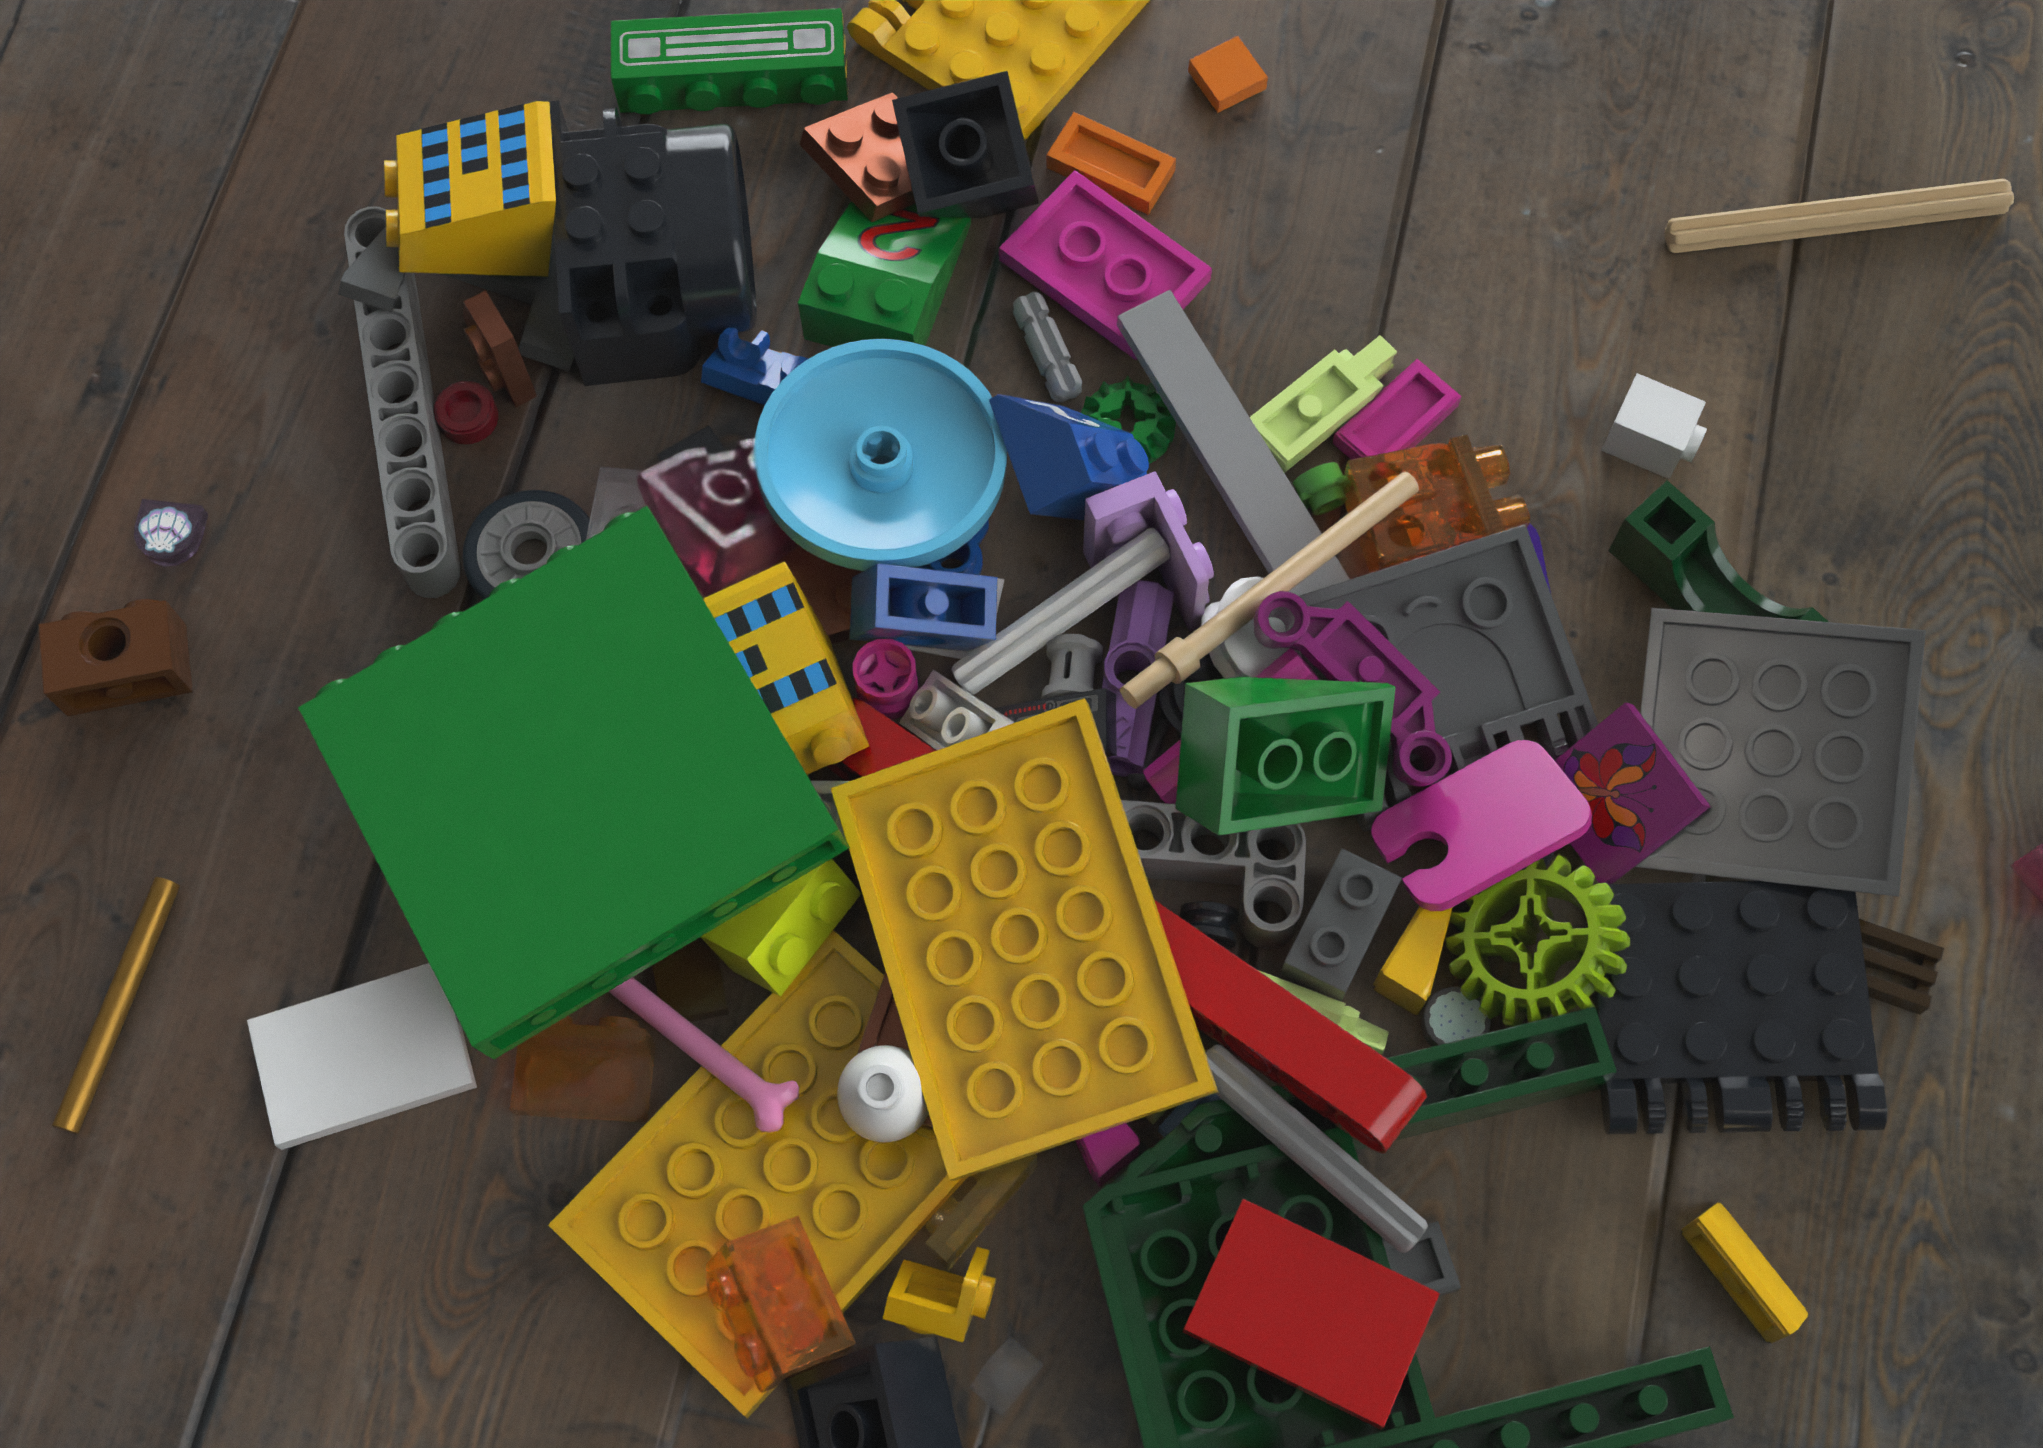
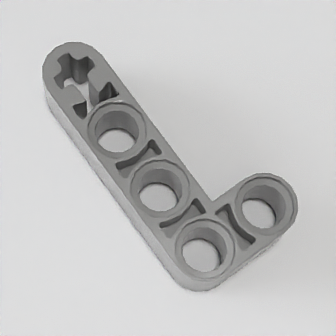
M1121 800L1131 832L1147 830L1155 834L1161 842L1151 850L1143 851L1137 849L1147 878L1240 885L1238 920L1240 931L1245 939L1255 947L1262 949L1279 948L1291 939L1301 916L1304 899L1306 839L1304 830L1299 823L1218 836L1175 809L1176 804ZM1200 835H1211L1223 843L1225 850L1217 855L1209 856L1197 851L1191 842ZM1270 839L1279 841L1286 846L1290 856L1283 860L1274 861L1267 859L1260 853L1257 844ZM1263 901L1275 902L1283 907L1287 914V919L1275 924L1264 922L1258 918L1253 907Z

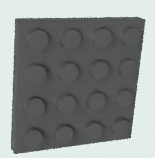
M1651 608L1640 714L1711 807L1635 867L1899 897L1926 630Z

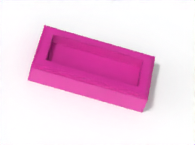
M1416 359L1335 433L1333 444L1377 482L1459 406L1462 396L1420 360Z

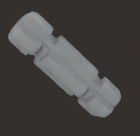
M1031 292L1026 296L1018 297L1013 302V314L1019 328L1026 333L1024 339L1041 376L1047 379L1045 385L1051 398L1058 403L1076 398L1082 392V380L1075 365L1070 364L1069 359L1071 356L1054 319L1047 314L1050 310L1043 295L1038 292Z

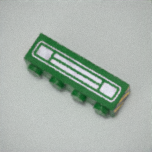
M841 8L613 20L611 21V81L620 113L652 114L657 111L681 109L709 111L717 107L735 106L765 108L773 104L806 102L821 105L830 101L848 100L847 53Z

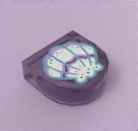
M142 499L134 526V539L138 548L152 563L164 567L177 566L188 561L197 552L202 542L208 513L202 505Z

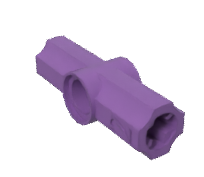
M1138 580L1119 593L1109 651L1104 661L1102 688H1107L1116 694L1117 756L1107 757L1112 775L1126 777L1134 773L1142 774L1144 770L1154 708L1158 695L1156 693L1137 709H1134L1123 699L1120 688L1125 684L1121 683L1116 676L1126 670L1142 672L1155 662V653L1166 645L1174 592L1163 588L1156 582Z

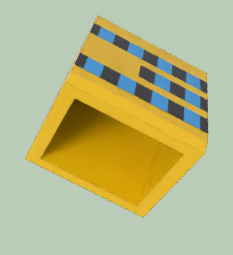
M536 101L396 135V160H384V195L387 198H397V210L386 209L385 222L386 247H398L399 272L548 277L556 207L549 102Z
M785 561L703 598L807 775L825 766L838 763L847 756L869 747L830 639Z

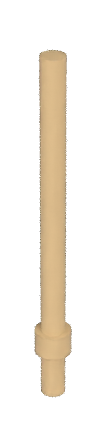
M1402 472L1184 640L1175 637L1155 653V662L1120 688L1123 699L1129 706L1137 709L1170 682L1180 684L1200 668V659L1254 618L1257 608L1267 596L1279 591L1289 592L1419 491L1416 479L1410 473Z

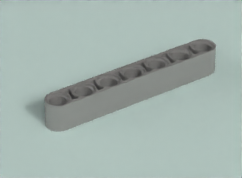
M366 207L356 211L349 217L344 232L349 267L386 227V209ZM405 273L392 312L354 300L391 555L407 585L416 595L425 598H438L448 594L456 586L460 579L461 566L439 426L434 416L435 400L415 273ZM402 343L399 347L393 350L385 351L391 345ZM411 395L405 401L393 403L400 396ZM420 447L414 454L400 457L406 449ZM429 500L423 508L416 511H407L415 502ZM438 554L436 559L429 565L415 567L417 561L423 556Z

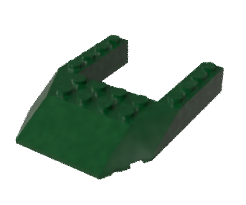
M1595 1006L1387 1058L1411 1075L1427 1094L1425 1101L1396 1140L1599 1090L1617 1070ZM1279 1085L1270 1087L1359 1163L1356 1150L1368 1147ZM1222 1099L1198 1105L1170 1133L1151 1149H1147L1128 1166L1126 1171L1111 1184L1103 1187L1082 1206L1143 1448H1629L1713 1426L1734 1418L1710 1346L1436 1418L1415 1352L1385 1426L1380 1430L1183 1333L1184 1327L1243 1199L1391 1269L1382 1237Z

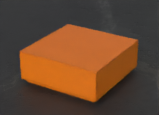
M1239 36L1189 60V74L1217 113L1267 88L1268 76Z

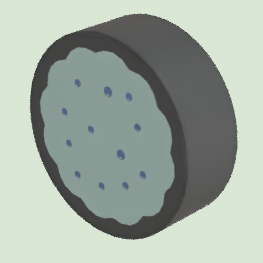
M1456 986L1447 987L1435 993L1428 1001L1421 1016V1029L1428 1044L1433 1047L1489 1033L1491 1019L1486 1018L1479 1011L1481 997L1469 1001L1461 993V987Z

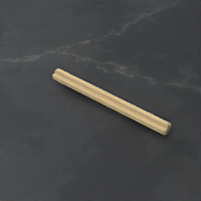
M1995 179L1671 218L1665 228V240L1669 252L1682 253L1998 215L2008 212L2010 205L2014 202V193L2008 180Z

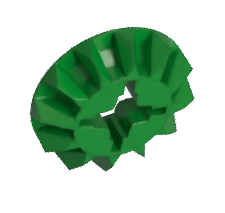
M1129 376L1122 382L1110 385L1103 381L1097 392L1091 397L1086 396L1081 413L1122 430L1120 422L1111 420L1120 419L1121 411L1124 410V407L1130 406V410H1133L1134 418L1144 420L1135 422L1134 431H1131V434H1133L1134 439L1145 450L1149 464L1153 463L1168 450L1173 441L1176 421L1152 382L1147 385L1135 383Z

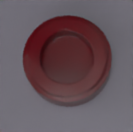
M460 381L449 385L438 395L434 404V416L442 433L449 440L458 444H474L484 440L494 431L498 422V409L491 393L486 387L472 381Z

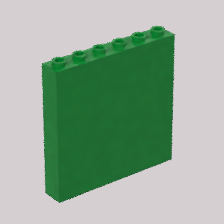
M648 506L636 512L618 515L606 524L602 532L579 545H570L559 549L549 557L545 565L521 579L514 578L502 582L490 592L488 598L464 612H453L445 615L432 626L431 631L407 645H398L383 651L369 667L348 679H338L324 685L316 693L315 698L298 707L473 1048L493 1060L850 848Z

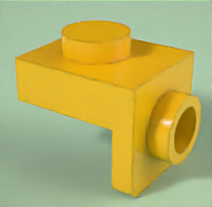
M976 1247L965 1277L904 1259L888 1294L883 1319L904 1325L907 1329L919 1334H935L963 1343L973 1316L985 1319L992 1300L996 1278L985 1275L990 1250Z

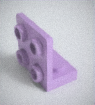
M1156 471L1086 498L1083 553L1090 568L1146 529L1154 528L1168 545L1170 558L1157 568L1168 590L1174 592V602L1188 630L1191 632L1201 627L1205 604L1210 602L1208 585L1209 579L1214 577V571L1204 546L1200 542L1192 544L1183 525L1187 524V518L1183 504L1174 489L1165 491Z

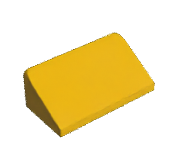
M1717 1202L1681 1229L1685 1239L1766 1342L1773 1343L1790 1336L1800 1328L1808 1317L1805 1307L1721 1203Z

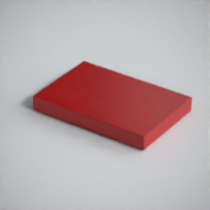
M1243 1199L1184 1327L1183 1333L1381 1430L1385 1426L1440 1293Z

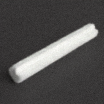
M1154 528L1146 529L996 634V640L979 646L956 662L952 667L955 679L970 694L978 693L1044 647L1048 641L1064 633L1170 558L1168 545Z

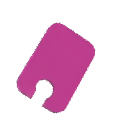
M1517 740L1385 810L1374 820L1371 835L1376 849L1387 864L1403 856L1412 844L1423 839H1435L1448 847V854L1439 865L1429 869H1418L1402 878L1403 886L1421 908L1429 911H1444L1580 838L1588 831L1592 822V814L1587 799L1541 745L1529 740Z

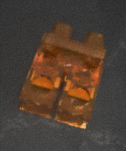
M1466 434L1450 438L1448 444H1427L1348 460L1344 476L1347 475L1350 483L1344 488V493L1347 497L1345 506L1348 513L1402 472L1410 473L1419 485V491L1360 536V547L1370 573L1524 524L1526 527L1529 525L1530 514L1523 497L1518 494L1493 500L1489 491L1491 487L1506 484L1510 475L1509 461L1502 445L1472 448L1469 437Z

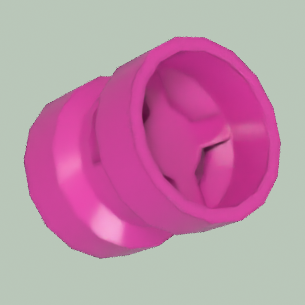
M889 638L871 641L857 652L853 661V678L856 685L857 698L891 720L904 716L910 706L912 697L919 690L916 661L911 650L902 642Z

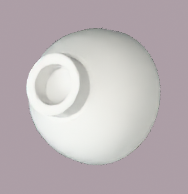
M880 1045L863 1050L849 1061L840 1076L837 1090L840 1112L849 1127L866 1139L876 1142L901 1140L914 1133L929 1115L922 1092L920 1077L915 1069L911 1053L906 1049L890 1045Z

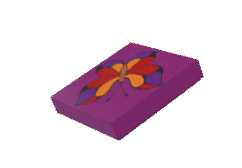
M1625 702L1554 760L1590 805L1592 822L1588 831L1570 844L1586 866L1592 870L1599 883L1613 884L1711 807L1636 707L1630 703Z

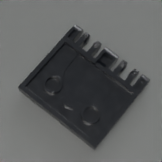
M1764 881L1608 884L1614 893L1608 905H1620L1623 909L1626 920L1617 929L1628 934L1630 946L1623 950L1612 952L1623 958L1627 964L1626 973L1617 975L1605 973L1604 975L1615 988L1614 996L1608 998L1596 991L1592 993L1593 1004L1617 1070L1600 1088L1603 1123L1607 1135L1636 1134L1638 1114L1634 1084H1639L1644 1131H1646V1134L1663 1133L1667 1113L1661 1084L1681 1083L1683 1118L1689 1133H1706L1708 1108L1704 1083H1712L1715 1119L1720 1133L1770 1132L1773 1113L1768 1082H1775L1779 1123L1783 1131H1801L1805 1112L1799 1081H1817L1820 1116L1826 1131H1843L1846 1128V1107H1848L1849 1121L1854 1131L1885 1129L1887 1124V1104L1884 1084L1878 1072L1856 892Z

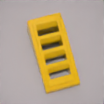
M1419 906L1373 983L1375 986L1374 991L1415 1015L1419 1014L1431 994L1452 908L1444 911H1429Z

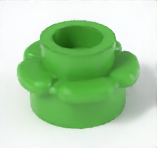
M1330 462L1304 472L1294 480L1293 485L1306 509L1311 508L1313 515H1322L1337 509L1347 501L1345 492L1352 484V479L1348 475L1343 476L1338 463Z

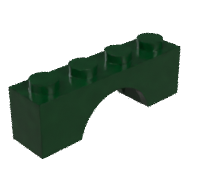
M1668 480L1624 519L1608 550L1674 610L1829 622L1813 607L1801 609L1786 607L1768 599L1751 587L1731 566L1720 548L1716 536L1715 521Z

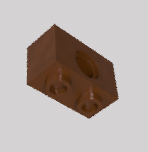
M139 599L127 603L121 609L100 613L76 611L64 615L61 620L38 624L44 695L67 717L193 692L186 624L166 600ZM125 645L124 650L118 657L106 661L108 655L115 648Z

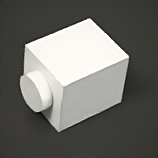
M1637 373L1601 451L1669 479L1680 458L1692 462L1703 440L1707 428L1697 425V421L1706 402Z

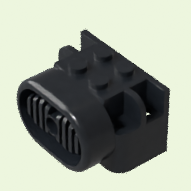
M559 100L548 101L550 105L556 193L554 235L559 315L584 385H601L682 375L694 368L699 361L702 350V336L721 335L726 328H736L738 333L752 330L757 322V302L750 223L740 148L733 127L728 124L666 129L653 124L622 126L619 112L615 107L603 109L604 128L569 132Z

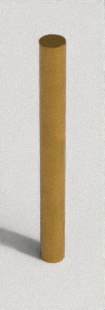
M160 877L154 878L52 1124L53 1127L79 1134L180 888L179 884Z

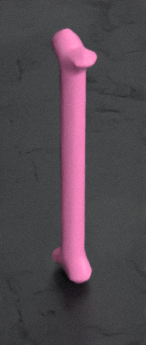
M634 977L608 991L747 1101L754 1110L756 1127L761 1132L770 1133L781 1129L784 1124V1109L799 1097V1086L796 1081L791 1080L780 1084L766 1082Z

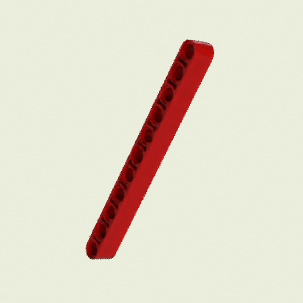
M852 698L869 747L827 767L843 780L852 781L936 750L860 699ZM1155 901L1196 1027L1354 1139L1373 1151L1385 1154L1427 1098L1423 1087L1411 1075Z

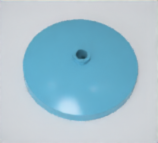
M868 339L845 343L820 352L804 361L780 382L766 402L759 418L755 434L754 455L758 485L764 503L779 527L794 542L818 558L835 565L865 571L877 563L917 568L944 558L967 543L984 526L992 515L1004 487L1007 449L989 402L992 396L982 382L958 361L940 351L914 342L894 339Z

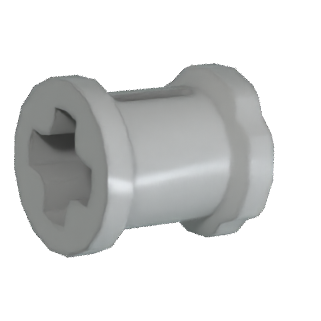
M1081 634L1057 635L1054 639L1048 641L1046 654L1051 661L1049 685H1046L1042 690L1041 699L1094 690L1095 665L1102 661L1103 646L1097 640L1090 639Z

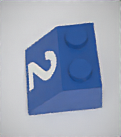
M997 394L989 399L1030 514L1084 520L1086 498L1147 475L1149 468L1148 457L1141 444L1134 439L1131 433L1061 405Z

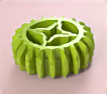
M1558 854L1546 870L1544 860L1541 858L1527 866L1525 870H1520L1488 887L1480 894L1465 900L1470 907L1469 912H1451L1450 922L1462 932L1445 938L1447 949L1451 953L1459 955L1449 964V969L1456 979H1466L1460 991L1467 1000L1472 1001L1481 997L1479 1011L1486 1018L1492 1019L1502 1012L1503 1023L1507 1028L1521 1025L1526 1016L1530 1023L1546 1019L1548 1015L1558 1016L1570 1013L1569 1010L1577 1005L1581 1010L1594 1007V1004L1589 999V996L1594 991L1604 997L1610 998L1614 996L1615 988L1604 975L1605 973L1616 975L1626 973L1627 964L1623 958L1612 953L1630 946L1628 934L1617 929L1626 920V915L1620 905H1608L1614 893L1605 882L1593 885L1595 875L1589 867L1582 865L1571 873V864L1568 859ZM1547 897L1562 899L1580 908L1586 915L1588 928H1573L1570 922L1553 921V913L1548 907ZM1520 903L1519 911L1512 920L1505 924L1496 925L1507 911ZM1541 928L1549 939L1538 942L1537 952H1534L1533 957L1525 945L1536 943L1537 933H1540ZM1488 956H1501L1505 962L1520 963V972L1526 978V989L1514 988L1495 979L1489 966ZM1581 959L1571 973L1554 984L1555 973L1561 965L1567 961Z

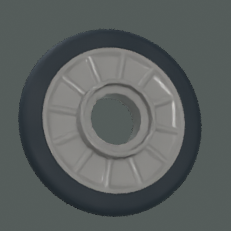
M525 490L511 493L487 506L470 526L463 546V566L466 577L474 591L484 600L502 582L514 578L521 579L545 565L549 557L559 549L570 545H579L597 535L596 530L584 510L563 495L545 490ZM538 539L547 544L544 557L534 564H521L514 559L516 548L526 540Z

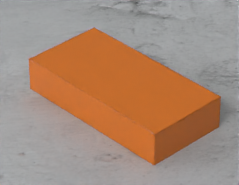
M1073 112L1046 155V168L1065 177H1068L1076 170L1119 202L1149 215L1170 181L1176 167V158L1076 112Z

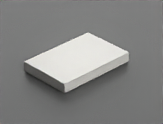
M429 963L247 1020L274 1144L281 1150L477 1088L462 1026Z

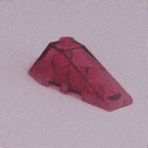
M755 437L738 440L737 449L709 454L705 446L687 449L638 473L636 483L645 505L649 507L695 586L706 597L769 569L798 545L779 527L764 503L756 475Z

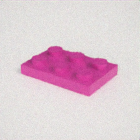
M1076 170L999 247V260L1135 360H1137L1135 354L1117 327L1118 315L1168 290L1172 291L1181 308L1184 309L1211 281L1212 268Z

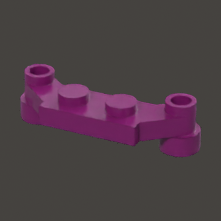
M1288 591L1272 593L1262 601L1254 615V634L1258 642L1264 647L1270 649L1292 647L1295 650H1299L1329 681L1389 683L1396 687L1390 741L1394 757L1392 770L1400 782L1407 785L1427 786L1438 781L1448 772L1452 762V753L1447 741L1435 731L1432 700L1440 691L1350 602L1346 601L1339 609L1307 606L1298 595ZM1275 617L1280 619L1285 625L1286 632L1275 631L1269 624V618ZM1411 753L1418 755L1422 759L1424 764L1423 771H1418L1411 765Z

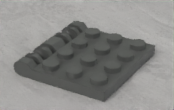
M1525 524L1299 596L1307 606L1339 609L1346 601L1350 602L1440 691L1432 700L1435 731L1447 741L1452 753V762L1448 770L1449 775L1498 750L1493 736L1500 734V745L1503 747L1517 740H1524L1520 727L1536 722L1537 737L1540 745L1553 760H1556L1598 725ZM1301 653L1302 658L1304 659V661L1310 666V668H1311V669L1314 671V673L1319 677V679H1320V680H1328V679ZM1391 741L1389 743L1384 792L1390 807H1393L1412 795L1407 784L1400 782L1393 773L1392 761L1394 757ZM1411 753L1410 762L1418 761L1419 771H1423L1424 764L1422 759L1418 755ZM1444 775V776H1443L1441 779H1439L1438 781H1436V782H1434V783H1432V784H1430V785L1424 786V789H1426V788H1428L1429 786H1431V785H1433V784L1439 782L1440 780L1446 778V775ZM1385 797L1383 798L1382 811L1355 815L1362 831L1371 830L1376 817L1388 809Z

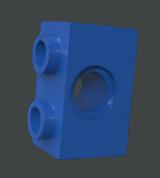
M877 563L852 577L850 640L871 642L876 639L890 638L908 646L970 651L996 640L998 577Z

